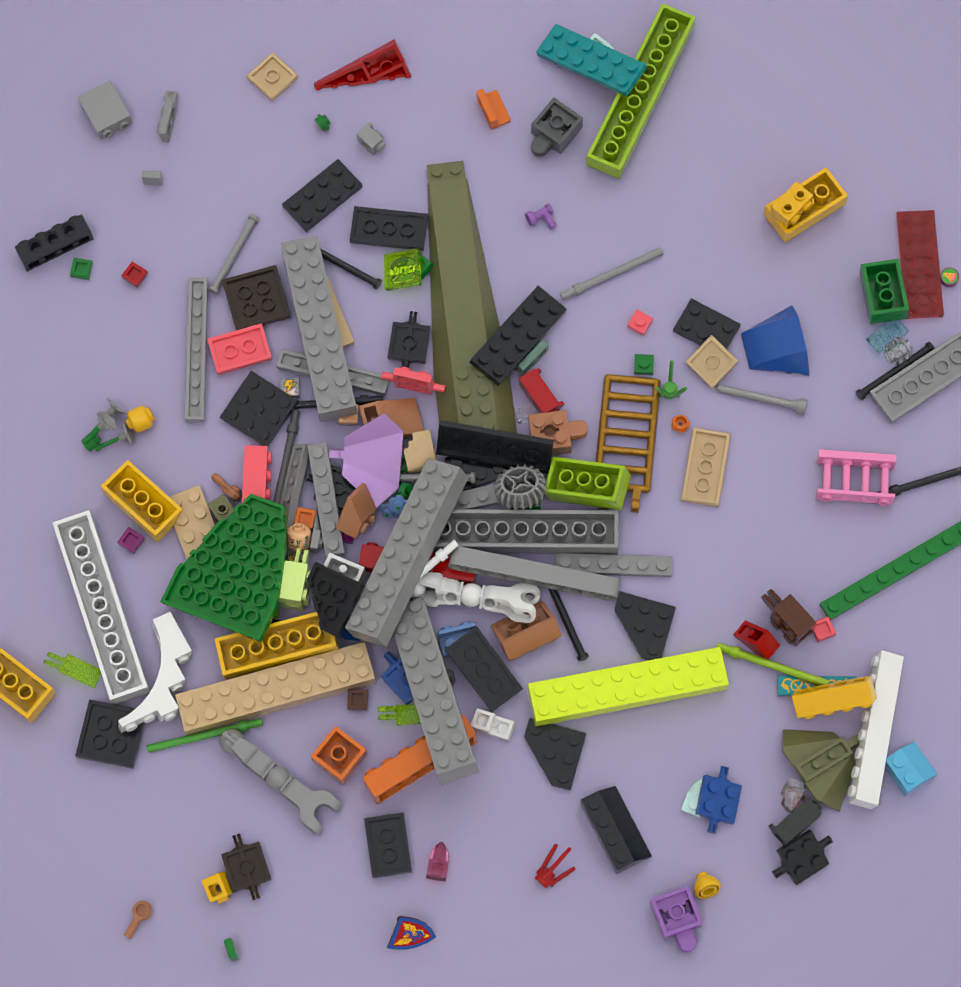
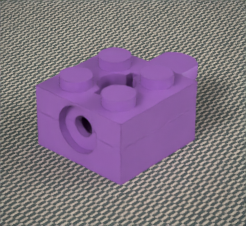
M689 886L651 899L650 905L664 941L675 937L678 947L682 952L688 953L693 951L697 946V939L693 930L702 927L703 922Z

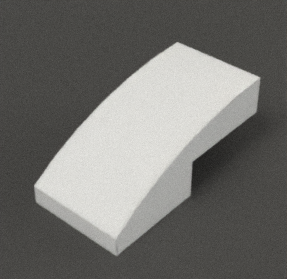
M478 708L471 722L472 728L506 741H510L516 725L515 721L496 716L495 713Z

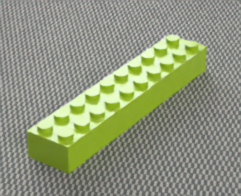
M662 3L635 57L636 60L645 63L647 68L628 96L617 93L586 156L587 166L615 178H621L695 27V16Z

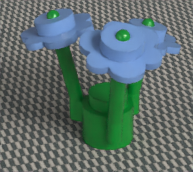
M402 483L394 498H390V503L380 505L379 511L383 516L397 519L410 496L413 486L408 483Z

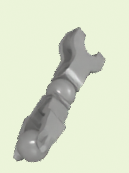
M230 729L222 733L219 741L221 749L228 754H234L245 767L266 781L269 788L278 790L281 795L300 810L302 824L315 834L320 835L323 831L322 825L314 816L317 809L326 806L333 811H339L342 808L340 801L328 791H311L292 775L290 776L286 768L277 766L272 759L255 745L244 740L241 732Z

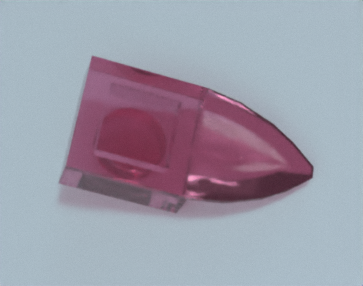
M443 842L438 843L431 851L426 879L446 882L449 854Z

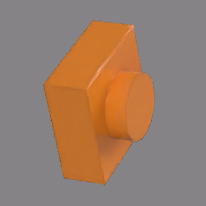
M297 507L294 524L303 523L313 531L317 511Z

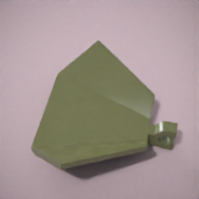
M783 729V754L814 799L839 812L852 778V769L856 765L851 749L860 743L858 734L845 741L843 737L840 738L834 732Z

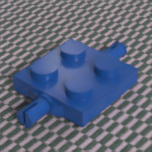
M388 651L383 657L390 663V666L381 675V678L408 705L414 699L401 657L396 659Z
M721 766L719 777L703 776L695 814L710 820L707 832L716 834L718 822L735 823L742 785L727 780L729 768Z

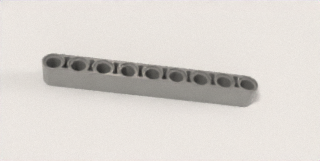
M458 546L451 552L448 565L453 570L607 601H616L618 599L620 580L615 577Z

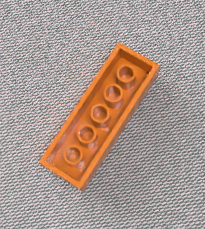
M463 714L462 719L472 746L477 743V734ZM425 736L416 740L414 746L410 748L407 746L398 752L399 755L393 759L392 757L385 759L381 763L382 766L377 769L371 768L365 772V776L362 777L364 784L377 805L435 769Z

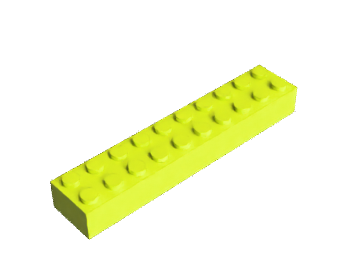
M717 647L528 683L527 691L535 726H542L727 690L729 682L721 648Z

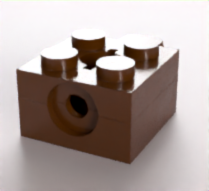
M770 589L767 591V594L761 596L763 602L772 611L770 623L776 630L780 629L783 632V637L789 644H793L796 647L813 633L817 622L791 594L782 600Z

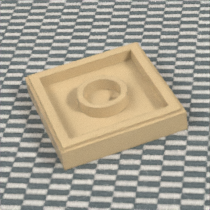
M272 52L247 75V79L273 102L298 79V75Z
M712 335L686 361L712 389L739 362Z

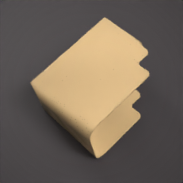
M430 430L414 432L412 434L413 439L408 441V448L403 449L408 474L421 473L428 458L437 460Z

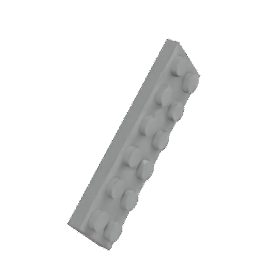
M961 332L869 392V395L891 424L961 378Z

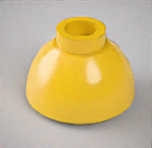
M701 872L696 876L694 893L697 898L707 899L713 897L721 889L719 880L712 875H708L707 872Z

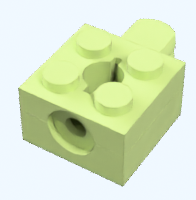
M297 548L294 562L285 560L279 598L281 608L304 611V607L308 606L310 594H308L309 585L307 578L311 572L308 566L309 550H304L302 563H300L302 549Z

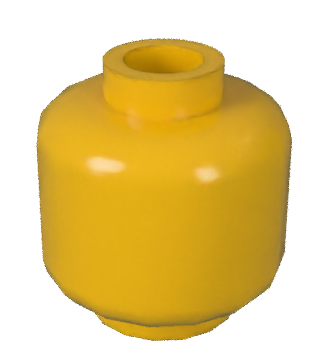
M140 405L129 410L127 414L128 419L125 420L130 430L134 429L135 432L141 433L153 426L155 417L149 407L146 408L144 405Z

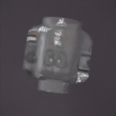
M897 337L885 345L883 353L890 364L899 365L911 358L913 346L908 339L904 340L902 337Z

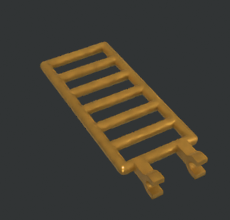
M606 374L603 383L596 462L603 463L604 453L646 457L645 467L622 465L631 474L644 475L643 485L629 484L627 491L633 492L631 512L639 513L641 493H649L651 490L659 406V393L656 387L660 388L661 381L655 378ZM611 382L653 386L652 396L610 392ZM609 400L651 403L650 414L608 410ZM611 417L649 421V431L608 428L607 419ZM606 435L648 439L647 449L605 445Z

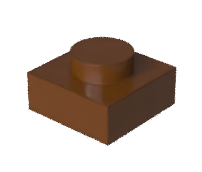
M348 689L347 710L367 711L368 690Z

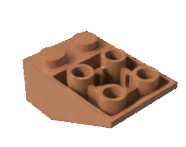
M415 398L383 400L359 406L363 425L385 413L404 431L403 439L413 437L412 434L414 432L424 431Z

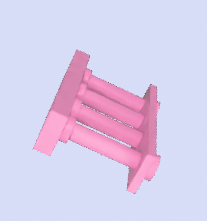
M819 449L817 464L824 466L823 489H817L816 499H820L823 502L835 500L877 503L881 506L893 505L895 494L888 493L889 470L895 467L896 455ZM841 465L843 467L842 490L830 489L831 466ZM852 466L862 468L861 491H850V469ZM871 468H879L881 470V493L869 492Z

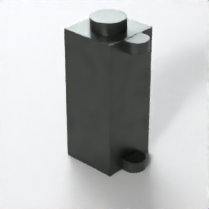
M805 795L802 796L803 803L776 827L772 823L768 826L783 846L799 836L821 816V807L815 800L811 801Z

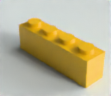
M871 675L795 690L792 694L797 718L804 717V719H811L817 714L822 713L824 716L831 715L834 711L838 710L847 712L853 710V707L858 706L868 708L872 706L877 698Z

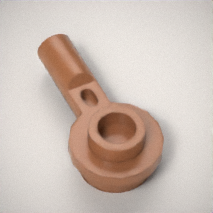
M217 473L212 475L211 479L220 485L223 492L235 501L242 498L240 494L242 492L241 489L234 484L230 487Z
M139 901L133 906L134 918L124 934L129 939L133 936L140 922L149 919L152 915V906L147 901Z

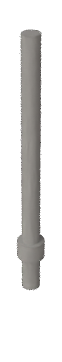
M658 248L588 281L572 285V288L561 292L560 296L564 300L575 294H582L584 290L663 255V251L661 248Z

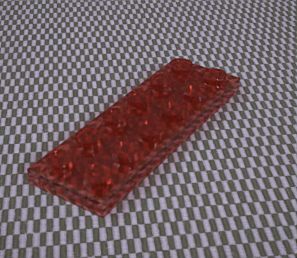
M934 210L897 212L900 266L909 307L907 319L943 317L944 310Z

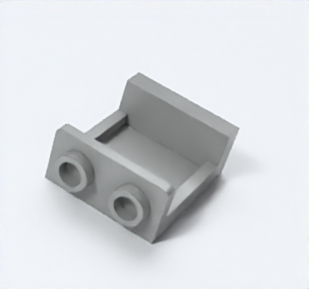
M111 81L78 96L79 103L95 128L99 139L108 138L114 132L124 130L132 124L130 114Z

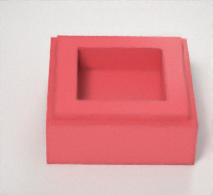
M829 616L816 621L817 624L813 633L817 642L836 635Z

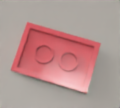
M262 323L208 339L218 375L272 360Z

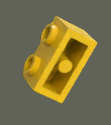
M796 181L771 207L770 215L786 228L791 224L795 225L801 217L800 214L803 211L807 212L813 205V195Z

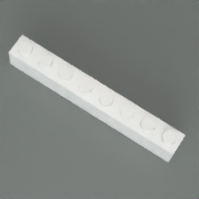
M883 650L874 655L871 660L873 669L870 675L877 698L872 706L863 711L861 716L863 726L858 734L860 743L855 751L856 765L851 773L853 782L848 790L849 803L867 809H873L879 803L904 659L903 656Z

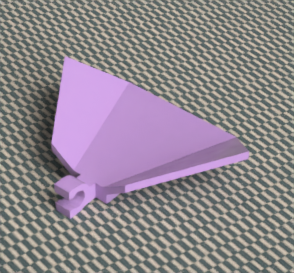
M385 413L344 437L345 449L331 448L329 450V458H344L343 477L355 488L359 487L362 483L366 484L376 508L399 489L404 431Z

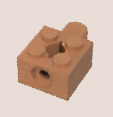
M566 410L528 415L530 436L554 440L552 456L571 453V440L583 439L587 435L588 426L584 420L568 421Z

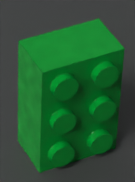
M899 259L861 264L860 279L869 323L876 324L907 319L909 307Z

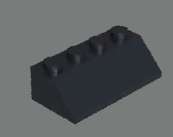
M616 786L599 790L581 799L580 804L616 874L652 857Z

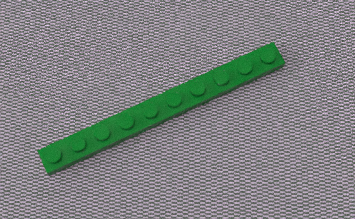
M961 521L820 603V607L826 616H829L831 621L961 545Z

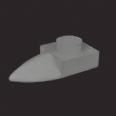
M318 513L315 516L309 552L315 554L318 548H322L323 538L320 537L321 526Z

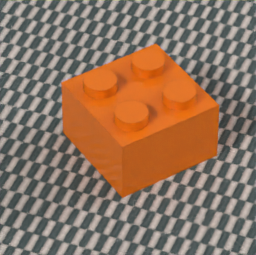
M335 726L311 755V759L344 785L367 756V750Z

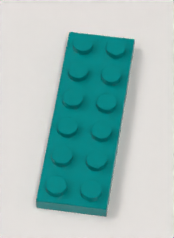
M558 24L554 25L536 51L539 57L625 96H628L647 68L646 64Z

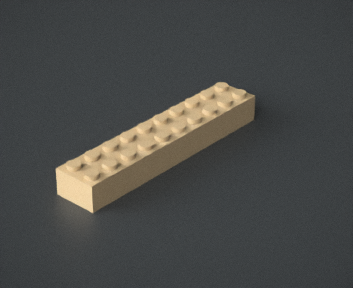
M362 642L178 693L175 696L186 735H191L348 692V689H359L374 685L376 681L366 644Z

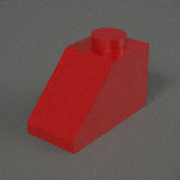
M746 620L733 634L735 638L755 654L765 659H769L780 646L768 630Z

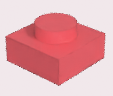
M636 310L627 327L644 336L653 318Z

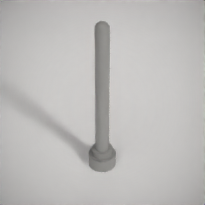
M718 385L716 388L721 393L794 408L793 410L797 411V413L805 414L806 399L800 398V400L796 399L793 401L724 385Z

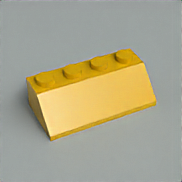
M129 460L101 485L103 494L157 543L172 529L183 511L178 504Z

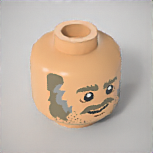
M295 523L290 526L286 531L287 547L293 552H296L297 548L302 549V552L308 549L311 544L310 528L303 523Z

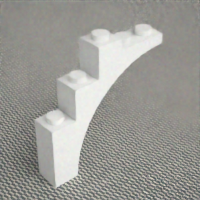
M171 612L153 619L152 627L156 633L161 653L160 670L156 682L145 700L127 716L118 720V727L121 733L124 731L131 732L138 727L137 725L153 721L155 716L158 717L160 722L164 720L168 722L178 714L179 708L170 692L176 693L185 685V678L177 664L181 665L189 661L192 650Z

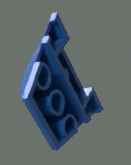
M793 306L741 333L749 369L810 375L807 349L799 317Z

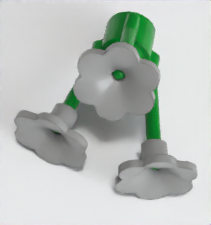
M109 398L106 400L110 403L111 407L107 412L99 411L97 413L99 423L81 440L84 447L90 452L94 449L98 452L103 447L119 440L127 439L132 445L135 444L134 435L126 423H123V433L100 444L102 440L97 434L100 430L105 428L107 430H115L117 428L115 419L110 416H113L116 412L123 415L126 414Z

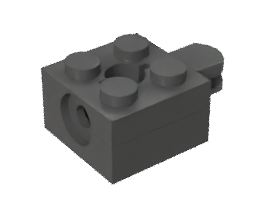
M553 97L531 124V134L536 136L531 143L533 155L543 157L550 148L561 154L582 129L583 117Z

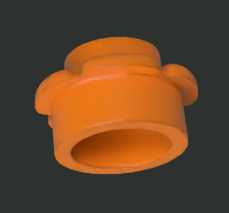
M677 415L672 419L671 427L679 433H684L690 426L689 420L684 415Z

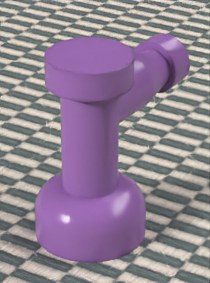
M549 203L534 213L532 211L525 213V218L530 226L535 225L537 219L541 217L545 219L550 229L557 226L552 219L551 214L554 212Z

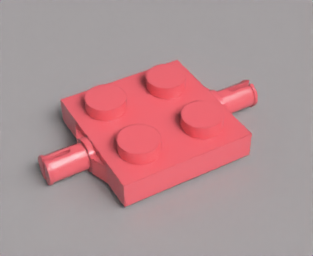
M395 367L394 374L383 371L381 379L392 381L395 383V387L429 395H432L433 391L445 392L446 385L436 384L433 382L432 375L425 371L414 372L407 367Z

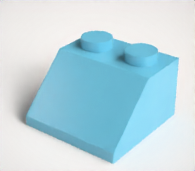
M915 742L899 749L886 758L885 769L904 796L938 775Z

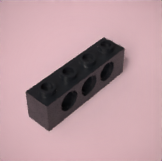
M81 214L70 217L68 221L62 224L54 225L48 231L39 232L35 237L23 240L14 247L28 272L94 240ZM69 231H74L72 235H66ZM57 239L56 243L50 244L51 240ZM36 247L41 248L39 251L33 252Z

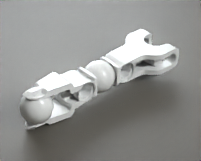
M427 572L419 579L411 600L423 597L425 604L431 607H437L439 604H458L460 606L461 602L467 607L479 605V609L483 608L487 611L506 614L515 622L531 623L536 617V609L532 604L538 602L540 590L535 585L525 583L515 584L512 587L483 585L481 588L475 583L464 585V582L443 577L441 573ZM426 586L435 588V591H426Z

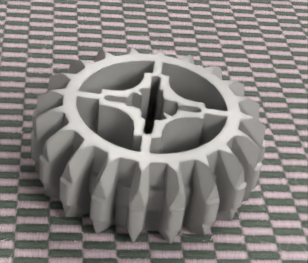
M517 464V467L513 468L510 466L509 470L503 469V474H498L494 489L496 497L502 506H507L508 509L514 507L515 511L521 508L524 511L526 507L531 509L532 505L538 506L539 501H543L546 495L547 484L543 473L539 469H535L533 466L528 468L526 464L520 467Z

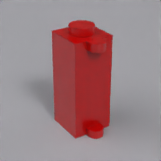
M534 368L519 378L520 387L539 413L559 411L565 405L563 401H557L540 377L541 370L539 368L536 370Z

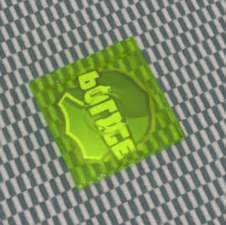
M419 248L384 254V289L386 291L421 285V250Z

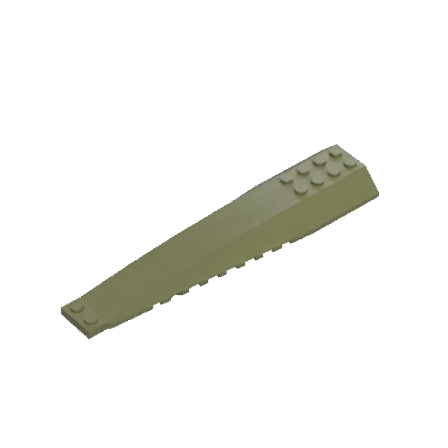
M464 162L427 165L429 180L427 187L430 262L434 264L430 270L433 373L436 384L446 385L444 393L435 391L439 423L442 420L517 433L510 374L497 386L469 363L472 357L500 326L468 180L465 177Z

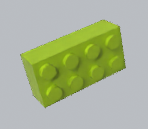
M553 457L546 480V496L550 501L622 510L631 474L622 465Z

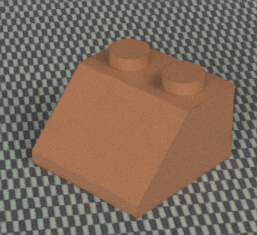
M362 483L347 497L336 529L355 539L361 533L365 534L368 526L371 527L376 520L374 514L377 508L366 484Z

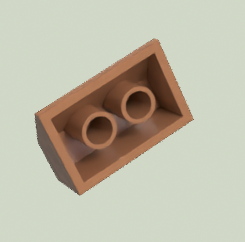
M543 601L534 604L536 617L531 623L515 622L507 617L490 625L509 661L517 659L529 651H534L540 646L553 642L562 636L555 617Z

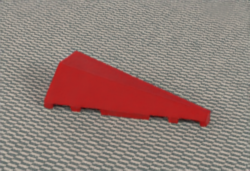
M394 39L314 82V87L318 91L323 88H338V86L344 85L354 86L375 83L380 80H395V78L402 77L410 78L412 76L404 56Z

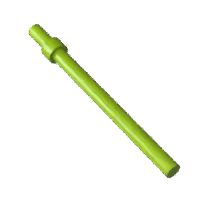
M719 642L716 648H721V652L730 654L732 658H741L817 685L829 684L830 682L815 675L742 651L741 648L736 646L730 647Z

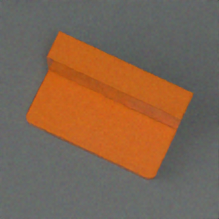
M483 89L476 91V99L491 130L511 121L497 90L485 94Z

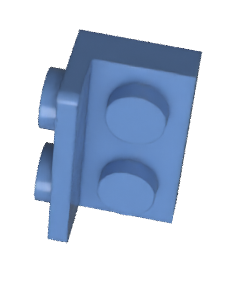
M466 621L460 623V626L453 628L452 626H445L438 631L443 658L449 657L445 649L476 627V622Z

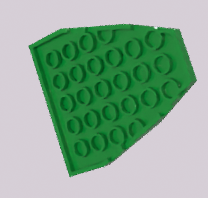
M250 494L244 499L242 504L237 505L233 509L234 512L226 519L223 517L202 539L203 543L196 550L193 549L189 553L191 556L183 564L180 563L177 566L160 602L262 643L279 605L286 556V507Z

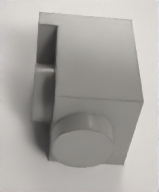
M371 122L357 133L358 142L373 156L377 152H381L386 146L383 142L382 134L378 130H373Z

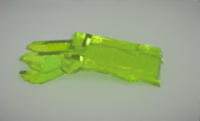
M48 652L47 656L63 663L60 666L45 659L44 664L58 669L60 673L95 689L101 675L99 668L70 654L63 658Z
M415 704L377 707L378 712H395V715H378V720H396V725L421 724Z

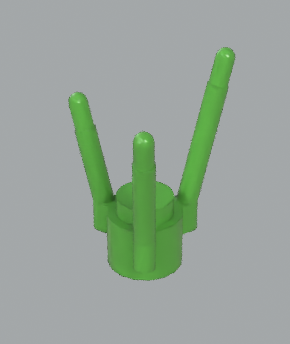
M673 360L670 361L668 382L663 385L662 390L656 387L659 396H664V398L669 400L675 397L679 398L687 390V387H684L678 391L677 385L672 382Z

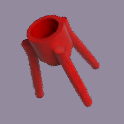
M554 844L542 866L536 872L535 879L543 887L547 888L549 885L553 887L558 881L575 871V867H572L553 879L556 876L553 873L554 869L571 851L570 847L562 853L550 868H546L558 847L557 844Z

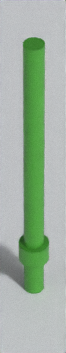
M262 718L250 721L241 720L237 724L146 745L147 751L149 753L221 736L224 731L235 729L241 733L246 732L250 728L263 726Z

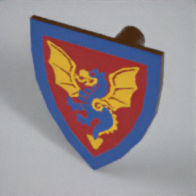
M399 916L397 917V924L387 949L415 948L428 943L436 938L432 928L425 922L412 917Z

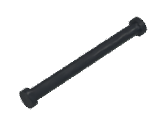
M321 249L323 259L373 285V288L376 290L381 285V279H375Z
M931 342L925 343L922 349L863 389H858L856 395L860 400H864L871 390L934 350V346Z
M548 589L577 652L578 661L587 659L589 655L587 652L585 653L558 591Z

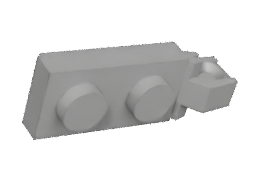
M166 90L163 97L165 106L161 109L162 119L161 123L157 126V133L162 142L170 141L178 99L177 91Z

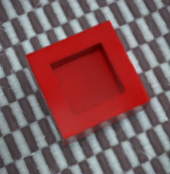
M132 261L121 277L138 288L148 272Z

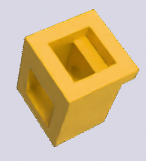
M226 871L201 880L210 903L217 901L220 904L229 900L228 895L233 894L226 878Z

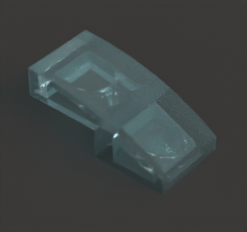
M900 320L890 321L866 340L879 354L891 347L893 342L907 335L909 330Z

